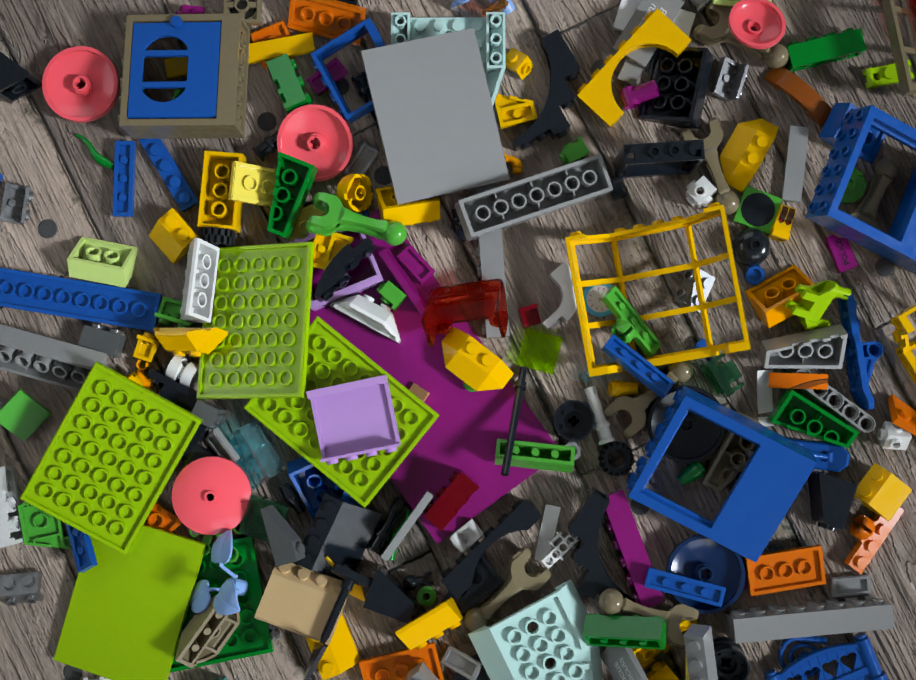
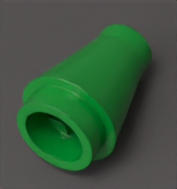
M699 461L689 463L677 478L685 486L703 477V474L707 471Z

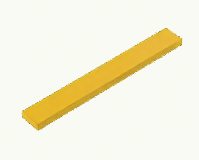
M313 33L250 43L249 65L263 61L267 62L286 53L289 57L313 53L316 51ZM188 57L164 59L168 79L187 76Z

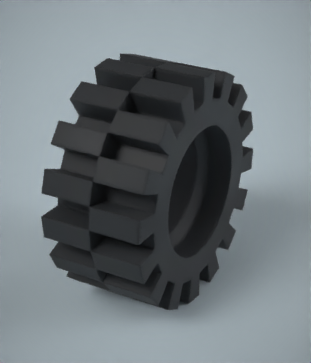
M201 227L200 239L216 247H231L235 245L236 231L218 227Z
M618 441L609 442L599 451V465L607 474L619 477L626 475L629 470L631 471L635 457L632 449L627 444ZM614 451H619L623 455V463L619 466H613L609 462V456Z

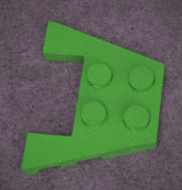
M27 502L17 506L24 545L72 549L69 536L65 537L61 520Z

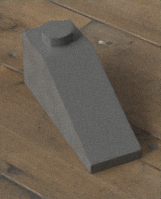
M273 505L261 508L260 511L276 567L305 558V547L300 537Z

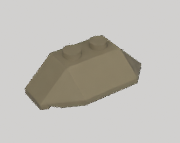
M215 596L211 597L210 604L204 612L196 613L181 634L175 660L190 668L217 656L240 624L239 612L231 615H220L215 612L213 604Z

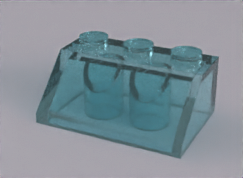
M256 420L238 428L226 438L240 456L236 464L246 473L252 491L286 469Z

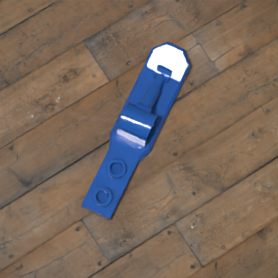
M854 294L847 296L849 297L847 300L838 298L841 323L848 333L845 349L850 392L855 402L863 410L874 409L875 400L869 388L870 377H872L875 361L883 354V346L877 341L862 343L859 332L860 321L856 313L857 302L854 299ZM869 347L872 349V354L869 353Z
M790 439L812 451L817 461L814 469L840 472L849 465L850 454L842 446Z

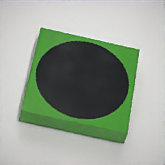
M746 186L732 222L748 228L759 229L768 235L770 234L782 198Z

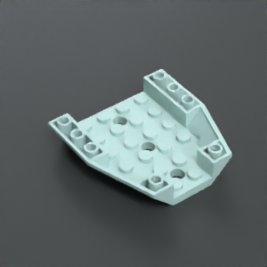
M410 12L391 13V44L474 28L492 106L494 105L506 69L505 12H486V17L411 18Z
M571 579L554 587L555 591L499 622L489 627L484 625L468 634L490 680H604L599 646H587L582 637L585 615L588 612ZM530 622H536V631L528 632L527 626ZM548 658H554L555 661L554 666L551 668L545 667V661Z

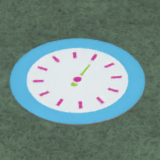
M611 284L588 286L585 288L583 296L588 313L597 317H604L612 313L601 300L607 291L613 287Z

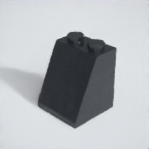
M0 52L1 98L11 104L42 86L41 81Z
M812 471L808 477L812 520L818 522L817 526L834 532L836 528L844 530L858 485L822 472Z
M379 564L363 608L409 623L410 618L414 619L418 609V604H415L416 597L383 565Z

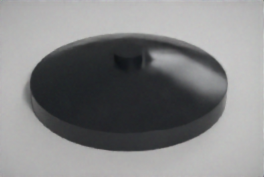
M680 385L672 387L663 399L658 396L649 409L647 431L650 439L653 440L655 437L654 431L658 423H663L667 407H672L676 391L678 389L681 390L683 386L719 403L718 400L706 390L696 386ZM689 411L663 456L680 463L701 461L718 449L723 441L726 429Z

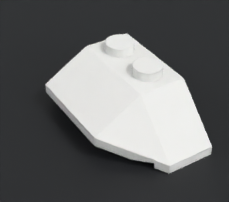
M358 294L331 303L330 306L397 343L401 342L394 314L390 312L391 308L381 303L379 306L373 303L375 299L366 294L363 297Z

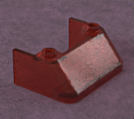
M490 279L432 289L428 294L421 321L429 347L434 346L436 335L447 334L452 329L453 323L489 319L491 326L499 327L501 337H506L508 310L504 283L501 279Z

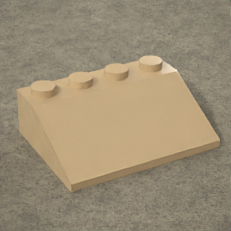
M294 563L278 567L275 565L254 618L320 642L322 631L342 588L340 586L343 581L311 571ZM347 596V598H346V600H345V602H344V605H343V607H342V609H341V612H340V614H339V616H338V618H337V621H336V623H335V625H334V628H333V630H332V632H331V635H330V637L328 638V640L325 642V644H327V645H330V642H331L332 637H333V635H334V632H335V630H336L337 624H338V622H339V619H340V617H341V614H342L343 609H344V607H345V604H346V602H347L348 596Z

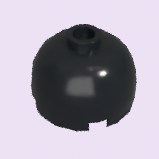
M749 228L742 230L733 238L734 260L746 267L761 264L770 253L771 245L769 238L759 229Z

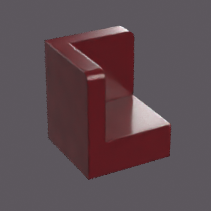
M537 303L518 309L523 329L541 324Z

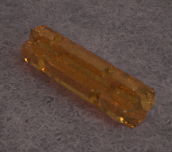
M497 0L486 7L482 14L486 17V12H501L509 3L506 0Z

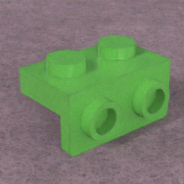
M163 296L158 313H154V317L159 319V323L168 326L170 323L177 325L176 328H195L196 323L180 319L182 301Z

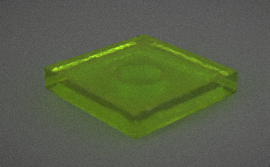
M526 328L516 365L553 375L563 338Z

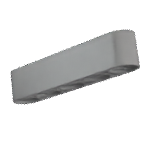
M796 369L791 372L813 374L807 369ZM828 385L827 390L820 389L818 394H815L813 389H799L856 431L869 433L874 430L876 426L874 418ZM831 396L835 398V404L833 406L829 403V398ZM847 407L851 410V414L849 417L845 415V409ZM862 419H865L866 421V427L864 429L861 427Z

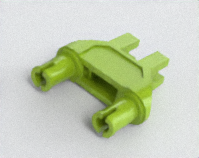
M831 280L821 281L811 286L798 284L795 291L801 293V301L788 299L785 307L792 309L790 312L798 316L806 330L830 326V321L822 319V315L833 298L837 297L847 300L849 298L847 296L851 295V290L841 287L837 282Z

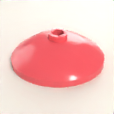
M740 0L732 7L729 13L728 26L732 35L743 45L754 49H767L775 46L782 39L786 30V21L780 9L768 0Z

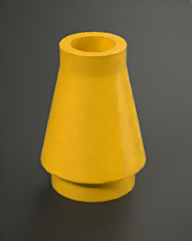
M614 379L608 384V393L610 397L614 398L637 394L638 385L637 383Z

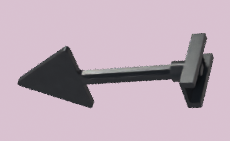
M333 564L330 572L343 578L340 586L342 588L322 631L320 642H316L303 680L310 679L328 645L325 642L331 635L349 591H352L354 584L364 588L370 587L372 579L340 564Z

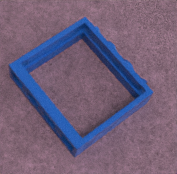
M367 18L311 53L314 59L312 61L316 71L320 70L322 77H320L322 83L326 88L329 87L332 92L329 94L335 104L338 103L340 110H338L339 114L350 123L355 122L374 110L372 100L351 112L323 60L367 33L370 34L376 47L386 46L370 18Z

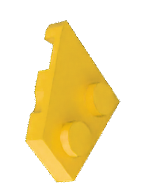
M497 93L494 104L500 129L537 120L532 100L519 99L515 96L510 95L509 97Z
M333 233L330 236L316 234L313 242L315 243L313 267L325 271L336 254L348 243L351 245L354 242V238L339 233Z

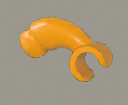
M504 153L506 163L509 162L513 168V174H522V162L518 158Z
M139 359L136 362V374L143 382L144 387L152 388V379H149L144 374V370L150 367V362L147 361L143 368L141 366L142 360Z

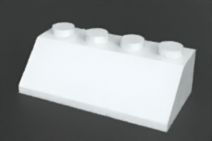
M194 238L189 244L180 319L190 323H211L220 248L200 238Z

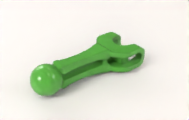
M324 192L316 193L313 203L315 208L325 212L326 215H312L306 222V228L309 232L321 236H330L336 231H350L369 235L379 240L384 239L387 244L392 246L402 244L407 237V230L401 222H387V220L362 216L343 207L341 200L336 195Z

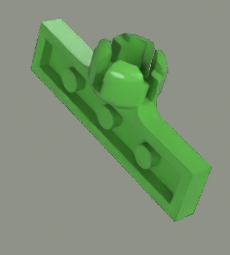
M616 286L611 287L601 298L616 318V323L611 328V336L618 333L617 337L626 344L630 343L633 339L647 357L653 356L662 345L619 289Z

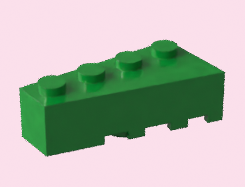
M278 152V165L275 173L276 179L275 186L273 187V200L267 231L290 240L318 171L314 165Z
M788 388L766 419L771 423L845 448H849L859 434L858 431Z

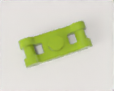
M907 60L911 80H913L915 77L914 73L910 70L911 61ZM895 63L862 70L863 77L866 78V89L899 83Z

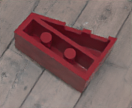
M462 470L459 473L455 471L448 479L451 483L447 488L443 486L436 494L438 496L437 500L434 503L430 501L424 509L426 512L424 517L440 531L448 525L461 507L467 503L471 495L480 487L478 483Z

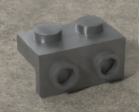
M726 56L721 57L710 93L726 102L738 100L748 75L749 64H739Z
M5 183L0 221L24 225L25 221H29L30 210H27L28 202H32L33 191H30V186Z
M693 269L686 270L673 299L674 302L683 304L686 307L699 305ZM699 269L706 301L716 278Z
M35 571L1 575L0 600L8 606H15L17 603L24 602L33 604L43 600L44 596L40 592L42 573Z

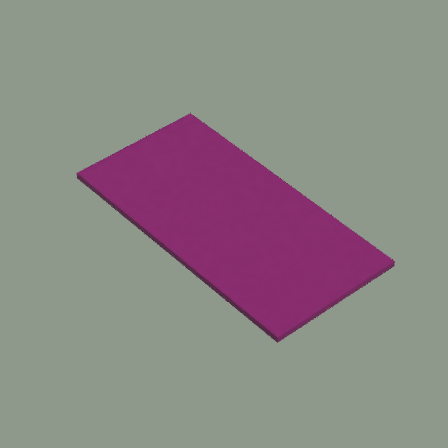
M379 209L368 217L381 220ZM347 231L342 234L354 238V242L350 245L352 248L362 242L357 232ZM366 235V238L369 237L377 247L374 249L373 255L384 282L387 283L389 280L406 294L378 252L389 248L393 255L396 256L410 244L409 241L405 239L402 244L392 246L387 244L384 239L379 240ZM368 257L363 258L355 269L347 271L352 278L349 279L345 287L375 276ZM398 260L432 309L429 314L421 316L408 296L396 311L391 308L390 312L394 314L400 335V343L389 339L330 305L316 311L310 308V324L319 316L407 389H410L413 383L430 393L425 403L440 416L391 475L390 479L413 510L427 490L433 493L431 501L434 503L438 498L436 494L443 486L447 488L451 483L448 479L455 471L459 473L462 470L480 486L442 531L424 517L426 512L423 510L418 518L438 544L539 469L510 466L509 476H502V465H494L497 439L507 440L516 390L509 380L503 389L470 392L465 389L462 380L445 368L441 342L453 327L472 336L482 345L483 343L433 275L421 285ZM314 267L312 276L313 295L324 270ZM380 285L358 293L362 297L364 294L375 299L373 303L379 306L381 303L385 304L380 299L382 295L376 291ZM522 398L515 440L556 445Z

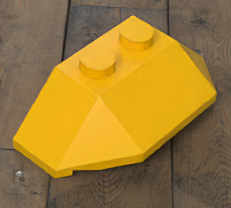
M762 118L737 124L719 156L722 173L729 187L740 193L743 192L772 145L778 130L777 126Z
M153 327V333L164 349L174 352L173 355L178 357H185V354H189L192 357L210 354L228 335V331L219 328Z
M455 327L450 330L441 342L445 368L475 391L503 389L514 374L498 356L472 336Z

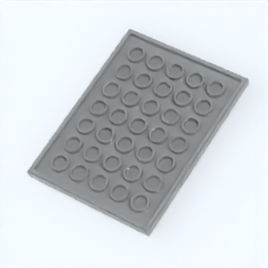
M474 28L362 50L360 52L397 205L510 180Z

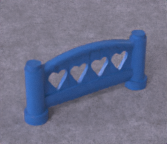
M865 632L855 634L853 642L829 645L811 651L788 664L780 672H776L775 669H769L764 672L765 680H787L789 677L794 678L797 674L801 675V680H809L804 676L806 670H812L814 667L819 668L817 680H888L886 672L881 669L870 639ZM850 652L855 653L852 670L840 661L843 655L848 656ZM831 660L837 661L835 677L823 670L822 665L824 663H830Z

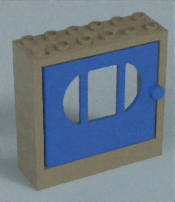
M240 13L127 15L126 22L124 23L125 40L122 44L124 59L121 61L123 76L120 78L122 91L119 96L120 114L117 117L118 125L133 139L245 138L250 28ZM164 37L177 38L188 47L187 50H146L152 42ZM188 57L187 81L143 82L144 58ZM185 88L179 97L168 102L154 101L143 92V89ZM155 118H216V119H155Z

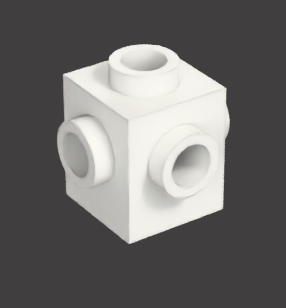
M703 175L697 182L693 180L686 187L688 189L686 191V200L693 207L695 205L698 208L702 205L705 207L713 200L712 196L716 193L717 189Z
M884 421L881 429L878 430L877 437L884 449L906 450L912 435L892 422Z

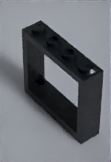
M700 139L623 145L614 160L615 178L621 177L626 179L691 174L705 160L704 141ZM683 164L687 165V170H682Z

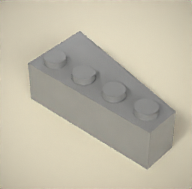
M842 324L762 340L759 359L764 368L842 369L848 333Z

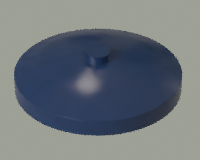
M701 534L690 536L681 541L672 550L667 560V572L726 587L722 607L673 595L680 604L698 610L700 614H713L727 609L738 599L743 590L745 567L740 554Z

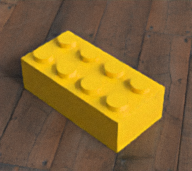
M204 151L197 227H218L240 233L243 202L228 199L232 162L247 163V158L243 153Z

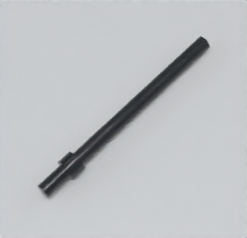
M523 366L519 369L518 379L515 381L514 386L516 392L502 464V476H509L522 396L527 385L525 381L527 368Z

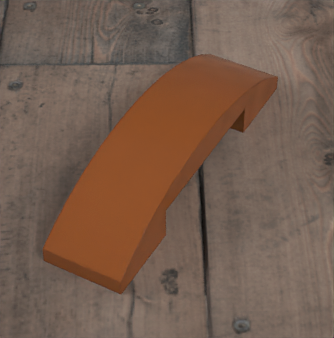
M784 67L772 68L763 78L777 91L781 89L807 111V116L818 126L821 127L826 122L832 110L831 107L811 86Z

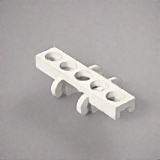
M556 531L557 535L551 541L547 540L549 542L547 545H551L553 548L541 562L549 569L559 559L563 560L562 556L571 547L575 549L574 545L579 540L573 538L574 541L571 543L568 540L569 537H572L570 534L563 538L561 536L562 533ZM561 538L562 541L555 547L553 543ZM561 544H565L567 546V549L565 551L560 550L559 547ZM553 552L557 555L556 558L553 557ZM548 557H551L552 561L549 564H546L545 560Z

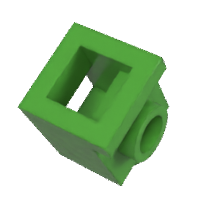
M579 136L575 144L573 142L566 144L563 147L564 150L558 156L561 162L567 165L588 157L590 152L581 136Z
M389 280L387 283H381L376 290L382 295L380 299L388 306L392 304L391 308L394 311L407 298V295Z

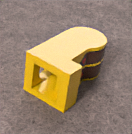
M780 204L770 234L767 235L769 239L781 243L788 241L796 209Z

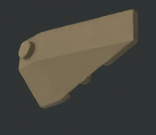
M735 411V412H737V413H739V414H741V415H743V416L749 418L750 420H752V421H754V422H756V423L762 425L761 423H759V422L756 421L755 419H753V418H751V417H749V416H747V415H745V414H743V413H741V412H739V411ZM726 430L723 441L711 460L702 484L720 492L745 468L758 445Z

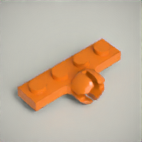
M899 508L890 521H887L878 514L873 519L865 515L855 517L853 520L859 525L856 527L850 523L849 529L850 533L857 538V543L844 563L857 573L862 574L904 510Z

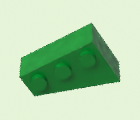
M286 53L266 62L288 114L301 106L312 103L309 93H304L302 89L305 84L301 75H296L295 70L298 68L294 58L290 59Z

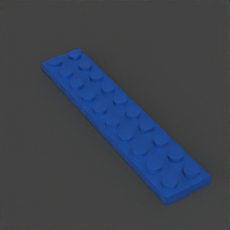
M0 268V307L152 332L153 327L158 325V319L154 317V313H158L162 302V294Z

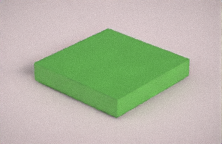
M20 388L0 409V424L25 442L50 416L51 411Z

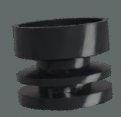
M569 400L561 404L556 410L553 418L554 429L563 440L569 442L581 441L593 431L595 424L594 413L586 403L578 400ZM573 416L579 421V424H575V427H571V423H568V420H571Z
M728 637L713 639L718 680H747L750 666L741 645L734 643Z

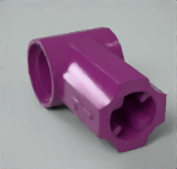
M655 80L638 86L633 85L620 89L619 94L624 110L635 108L642 102L659 97V90Z

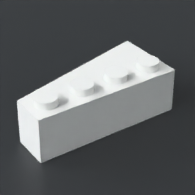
M12 465L0 467V548L24 542L17 507L21 505Z

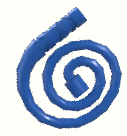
M810 636L784 639L778 650V660L781 667H786L783 661V651L790 642L797 640L826 645L827 637ZM808 643L795 645L788 655L789 664L793 662V654L797 649L807 647L814 651L817 648ZM802 651V652L800 653V655L797 656V658H799V657H801V656H803V655H805V654H807V653H809V652H808V651ZM816 667L813 671L804 673V676L806 678L812 677L819 672V668ZM797 674L794 677L801 678V675Z

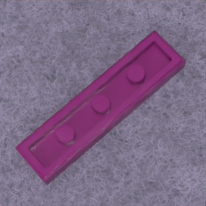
M386 248L378 252L420 315L429 314L432 309L391 250Z

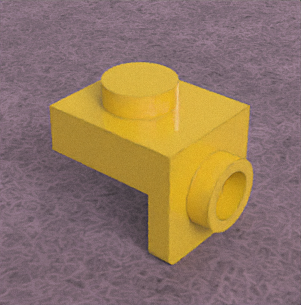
M511 48L506 54V68L515 72L519 79L524 80L534 65L528 55Z
M146 332L143 335L137 334L138 342L133 357L153 363L160 342L154 339L155 335Z

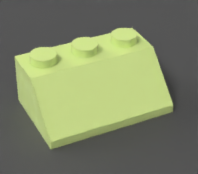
M82 236L67 258L69 277L125 288L133 274L138 248Z

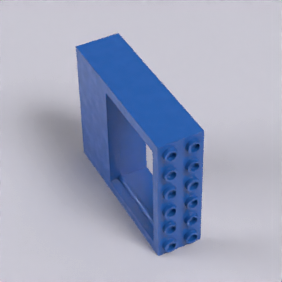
M873 105L850 110L843 118V125L836 135L835 145L831 149L829 160L822 170V177L814 190L815 194L812 202L807 207L808 212L805 218L916 274V165L888 234L838 209L870 127L915 151L916 129Z
M683 386L681 390L678 389L676 391L672 407H667L663 423H658L655 428V437L647 442L645 446L646 453L638 458L635 472H631L626 482L628 485L626 489H628V497L757 562L815 468L817 461L811 450ZM689 411L758 445L712 522L645 488Z

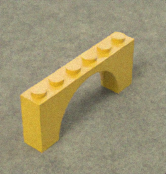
M658 8L655 12L651 10L645 16L643 25L641 27L637 25L630 33L632 35L628 41L623 40L617 47L619 51L614 56L612 54L609 55L604 61L606 65L601 70L597 69L591 75L592 80L588 84L584 83L577 91L579 92L577 95L578 99L610 129L624 115V112L614 99L611 88L612 76L618 63L628 53L645 47L660 48L678 57L691 42V39Z

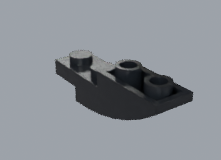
M369 237L365 238L354 248L348 243L331 260L323 272L314 294L321 302L326 301L334 295L338 288L345 287L349 279L352 278L347 271L355 269L363 258H367L374 253V249L377 247Z

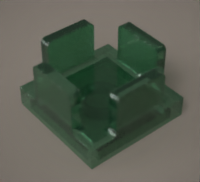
M723 352L699 365L719 398L729 397L745 385L744 382H738L732 387L730 386L731 383L741 378L742 374L733 360L727 363L721 362L718 365L716 364V361L726 356Z
M252 494L239 532L269 542L260 509L273 505L282 517L287 520L289 506L266 496L260 497Z

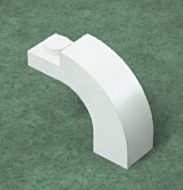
M565 262L549 275V278L558 286L561 292V303L559 308L541 324L546 330L549 327L553 330L561 322L559 320L560 317L566 323L577 308L571 270Z

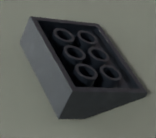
M686 47L678 57H675L670 52L657 48L650 59L646 82L655 80L659 90V97L641 103L638 119L678 128L699 129L714 57L709 49Z
M329 488L303 541L306 557L294 563L311 571L342 579L330 572L332 566L325 560V557L328 556L335 565L340 564L355 571L382 512L369 506L364 508L355 499Z

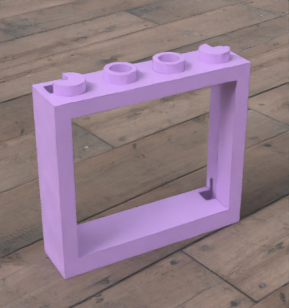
M336 231L335 233L340 234L345 231ZM310 232L307 234L308 237L303 239L295 238L289 243L314 242L316 234ZM358 233L361 241H363L366 235ZM372 254L368 258L375 276L334 292L330 299L323 302L318 299L315 300L313 292H311V310H319L331 305L334 301L351 297L383 283L384 279L374 255Z

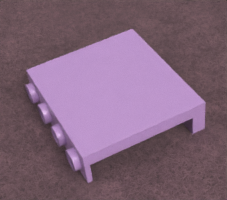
M387 375L306 391L307 398L311 401L322 455L320 462H326L327 465L339 463L338 459L346 457V461L358 459L360 454H365L366 457L377 455L379 450L385 449V453L397 451V447L401 446Z

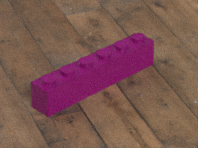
M619 489L606 494L609 496L610 504L605 511L608 519L605 521L608 531H612L614 535L612 542L615 550L619 549L621 557H619L622 568H626L628 572L626 580L629 587L633 586L635 594L632 595L635 603L649 608L664 602L665 599L662 591L643 586L647 569L652 567L624 491Z

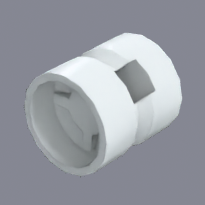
M174 356L167 366L165 376L174 381L179 379L180 384L191 388L198 379L199 365L194 362L188 363V359L184 357Z

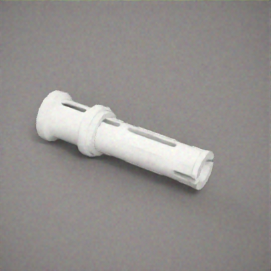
M596 386L584 389L589 406L594 413L595 424L593 428L597 431L600 440L598 442L599 445L615 441V437H612L609 428L610 422L606 421Z

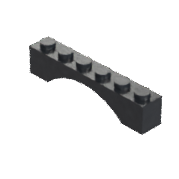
M520 499L511 506L513 510L508 515L504 513L497 520L499 524L494 528L492 526L483 533L485 537L480 542L476 540L469 547L471 551L466 556L464 553L455 560L457 564L452 569L448 567L441 574L443 578L440 581L457 599L472 585L476 564L484 551L493 542L506 534L529 530L542 517L526 499L522 501Z

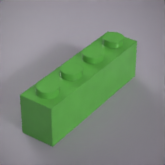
M497 439L494 465L503 464L506 439ZM515 440L510 466L572 473L575 447Z

